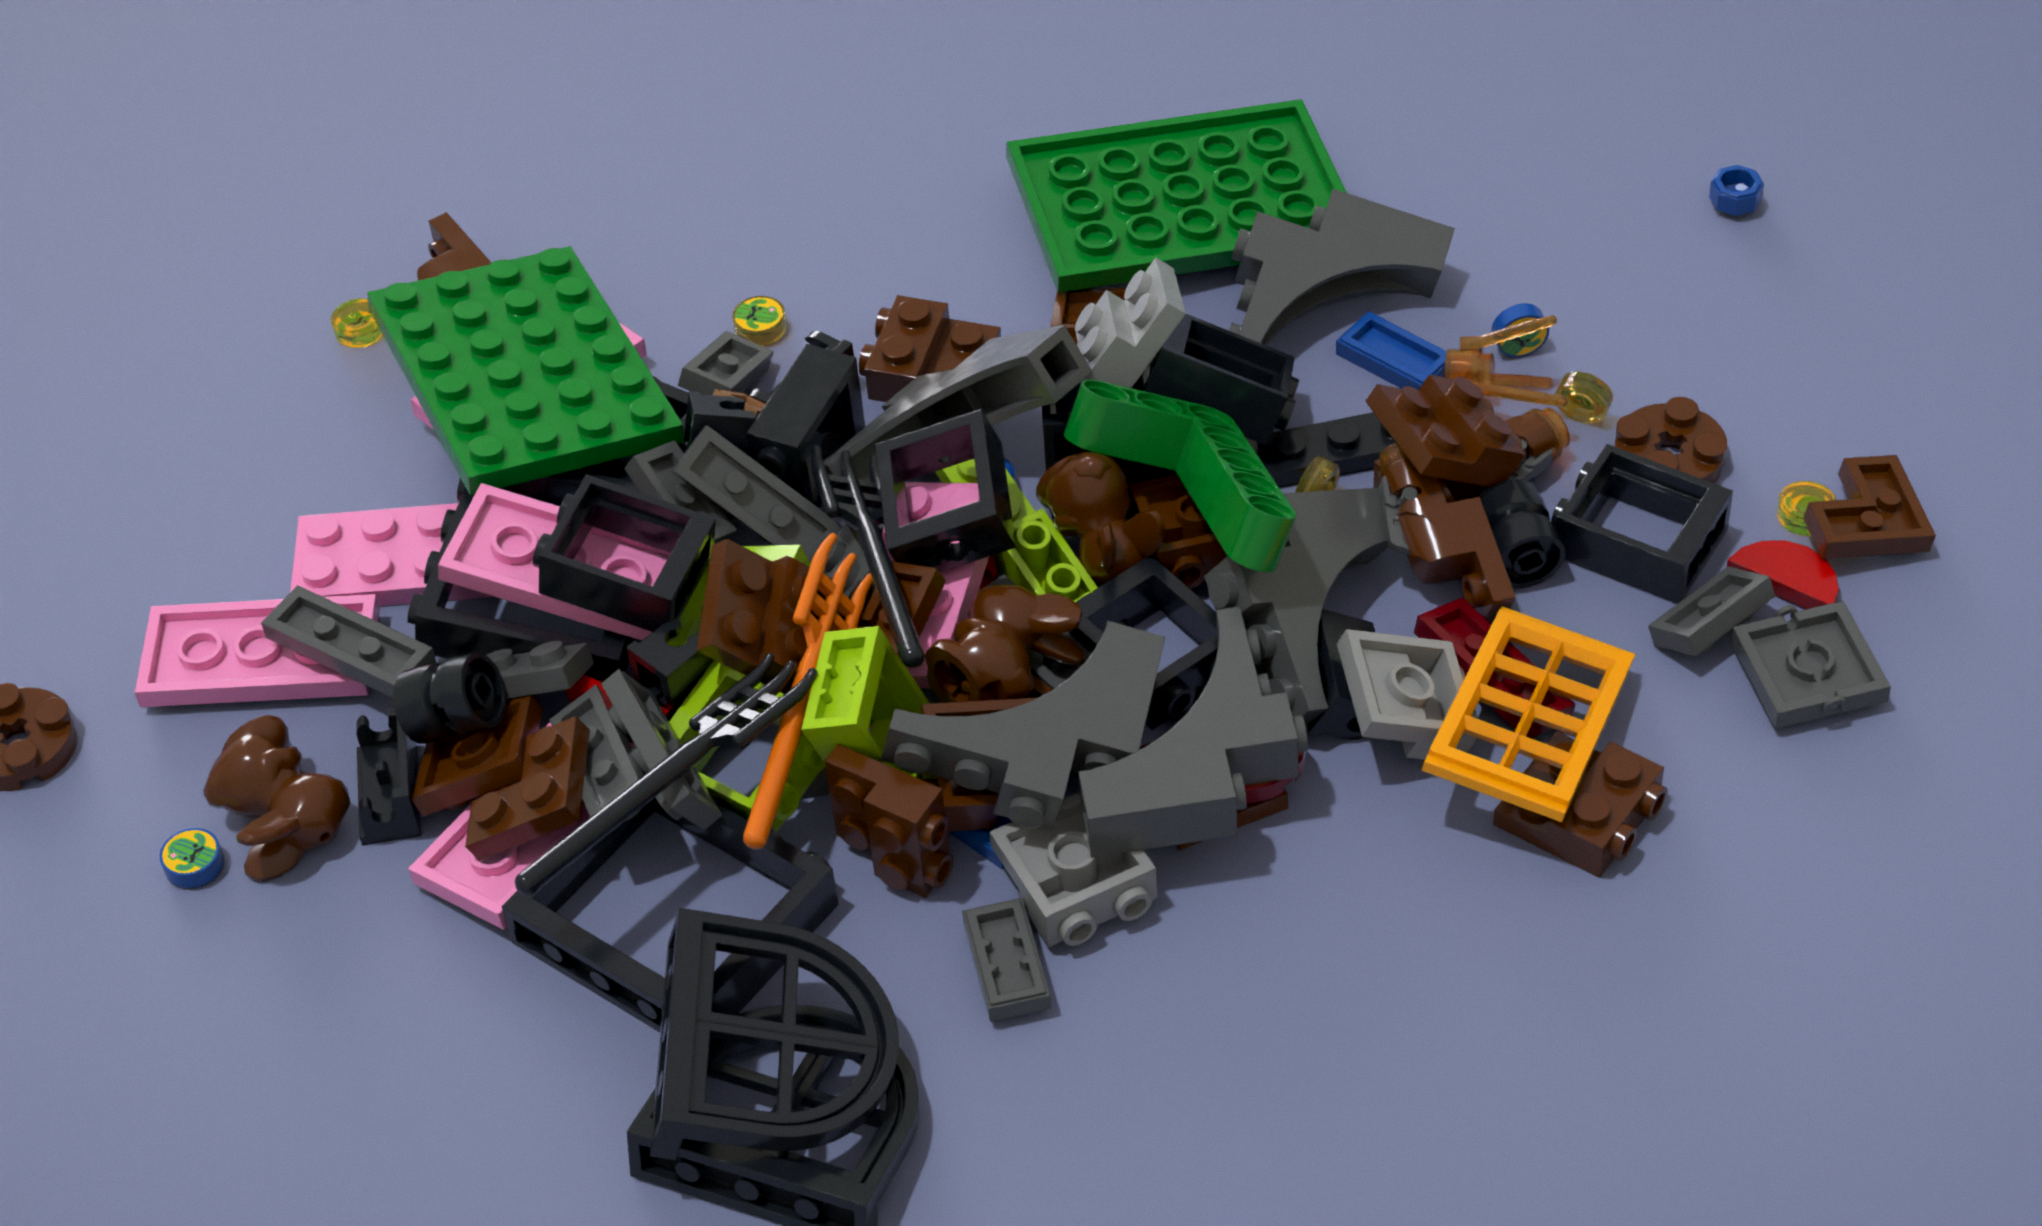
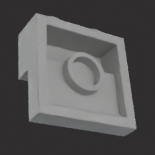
M1155 257L1145 272L1140 270L1132 277L1124 293L1125 300L1106 290L1096 305L1089 303L1083 309L1075 325L1078 342L1076 345L1092 372L1082 381L1092 379L1128 388L1133 387L1186 315L1173 267Z
M1346 629L1337 643V648L1362 737L1402 741L1406 758L1425 760L1465 679V673L1459 666L1453 643L1451 641ZM1473 712L1471 717L1478 719L1477 715ZM1463 733L1455 749L1467 753L1475 745L1478 738Z
M1080 792L1063 799L1053 830L1040 826L1025 827L1010 822L990 831L991 847L1018 887L1019 896L1023 898L1027 915L1048 947L1064 941L1069 946L1080 945L1094 935L1097 925L1117 916L1123 921L1135 920L1148 911L1152 900L1158 898L1156 867L1144 850L1091 858L1081 811Z

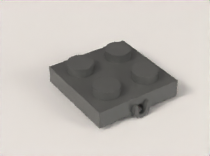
M1844 601L1797 611L1795 606L1788 605L1780 608L1772 618L1732 628L1731 644L1775 729L1888 702L1891 686ZM1791 614V620L1786 621L1783 616Z

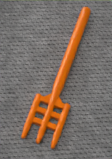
M830 533L815 552L793 615L794 623L803 628L807 649L799 663L791 689L803 679L810 668L816 669L824 632L857 628L867 594L874 582L871 573H869L856 588L851 600L843 593L848 574L857 559L854 553H850L843 560L831 580L824 573L828 556L838 538L835 533ZM817 590L826 597L825 600L817 593ZM837 609L845 617L844 620L836 613ZM811 610L819 617L818 620L810 613ZM811 688L800 702L782 715L743 834V842L751 849L759 850L767 843L802 735L801 728Z

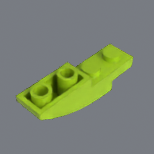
M974 459L935 471L942 483H978ZM1006 469L1017 548L994 555L998 573L1001 576L1005 574L1016 585L1025 587L1036 595L1054 593L1067 596L1074 602H1077L1098 587L1061 533L1055 528L1054 523L1043 508L1037 511L1034 510Z

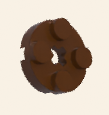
M1674 397L1668 400L1667 403L1645 406L1629 415L1621 417L1617 422L1615 447L1715 484L1720 478L1721 468L1725 464L1727 438L1721 426L1711 416L1699 411L1695 401L1687 397ZM1667 446L1680 449V454L1674 455L1669 450L1659 449Z
M12 683L0 684V791H14L23 789L20 781L30 780L39 775L41 782L56 775L65 767L76 749L77 733L74 728V719L64 699L45 689L34 687L18 688ZM26 733L28 736L26 739H15L7 745V740L15 734Z

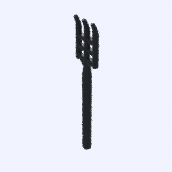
M815 445L812 448V473L826 514L830 518L841 517L857 527L858 538L901 661L906 667L916 668L923 663L925 654L883 537L878 528V525L884 524L877 456L872 455L870 457V481L856 478L848 450H843L841 453V476L831 475L827 473L820 446Z
M767 653L756 668L689 720V726L692 730L699 731V735L678 747L520 872L515 878V887L518 892L525 896H531L699 763L713 747L733 743L737 748L745 746L804 698L811 688L818 671L815 668H810L796 686L782 697H777L776 695L789 681L796 663L789 660L778 675L759 690L755 689L754 687L766 676L775 658L772 653ZM738 700L744 701L740 705L735 704ZM759 708L765 709L762 713L756 712ZM719 715L724 716L721 720L715 719ZM740 723L745 724L743 728L737 727Z

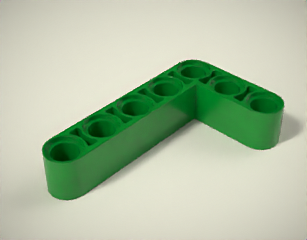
M1091 379L1081 382L1064 431V437L1069 442L1088 451L1175 470L1226 555L1231 560L1248 569L1268 573L1274 572L1277 569L1296 519V512L1230 416L1205 405Z

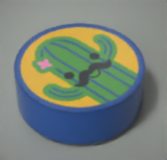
M1521 303L1510 306L1502 311L1494 320L1491 331L1499 350L1504 355L1524 357L1534 353L1544 345L1549 336V325L1542 311L1537 306Z
M188 828L173 834L165 841L159 855L167 879L172 884L182 888H195L209 883L220 873L224 864V855L218 839L213 833L202 828Z

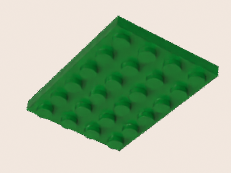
M1302 99L1007 141L1006 159L1058 293L1130 282L1138 271L1142 270L1145 272L1155 257L1173 267L1175 275L1240 265V262L1231 259L1240 229L1251 231L1257 211L1309 228L1316 205L1326 208L1332 189L1347 193Z
M571 246L550 248L534 255L511 260H497L485 266L463 271H448L436 277L410 283H395L387 288L367 292L370 313L470 496L476 494L481 483L496 488H503L640 454L674 440L677 444L684 443L681 420Z

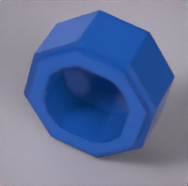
M1740 165L1721 168L1711 180L1709 198L1716 210L1734 216L1754 212L1762 200L1764 183L1757 171Z

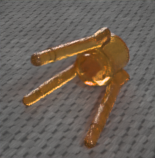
M1549 315L1481 336L1460 337V349L1447 350L1445 378H1466L1477 385L1484 396L1541 405L1566 406L1568 400L1565 396L1513 388H1548L1553 383L1551 378L1495 373L1493 353H1483L1482 350L1483 347L1554 326L1557 323V318L1554 315Z

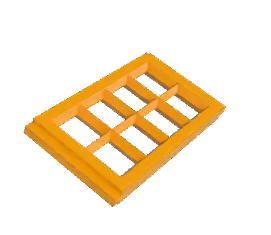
M1502 606L1428 751L1422 771L1562 822L1628 677L1636 654ZM1508 641L1549 655L1550 658L1545 669L1543 670L1502 655ZM1561 660L1604 675L1598 689L1555 674ZM1493 671L1536 686L1530 700L1488 686L1487 683ZM1547 690L1589 705L1590 707L1584 720L1541 705ZM1478 702L1521 717L1515 732L1471 717ZM1532 722L1576 737L1570 751L1567 752L1526 737ZM1464 733L1505 748L1506 751L1500 763L1496 764L1455 749L1462 734ZM1519 753L1560 768L1561 771L1555 784L1553 785L1512 770L1511 767L1517 754Z

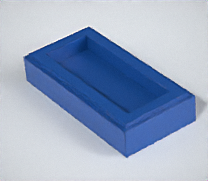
M1370 311L1366 312L1336 340V355L1401 389L1404 386H1410L1419 390L1429 374L1447 378L1456 369L1455 355Z

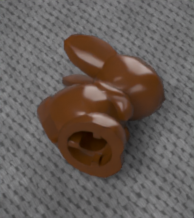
M1080 452L1065 457L1049 468L1037 484L1036 496L1043 507L1050 509L1055 516V528L1066 538H1074L1076 536L1081 538L1078 559L1098 587L1144 558L1157 553L1164 542L1165 525L1157 511L1139 512L1126 521V514L1131 505L1128 481L1118 463L1110 456L1098 452Z
M996 584L983 588L974 594L968 612L969 618L959 622L954 630L955 638L958 641L938 639L925 654L929 685L944 703L1022 699L1032 691L1034 685L1030 674L1031 659L1027 650L1031 649L1061 663L1082 666L1084 660L1083 651L1072 640L1063 635V633L1081 625L1082 610L1077 603L1067 596L1054 593L1036 595L1019 585Z
M263 715L252 719L229 736L221 754L211 768L203 790V795L210 806L218 809L224 808L243 817L257 818L247 824L236 836L238 843L253 846L248 853L244 870L245 875L255 881H266L281 877L297 865L306 850L332 841L336 837L351 803L348 789L341 780L326 774L304 773L298 768L301 764L302 755L297 747L292 746L290 743L288 727L281 718L271 715Z

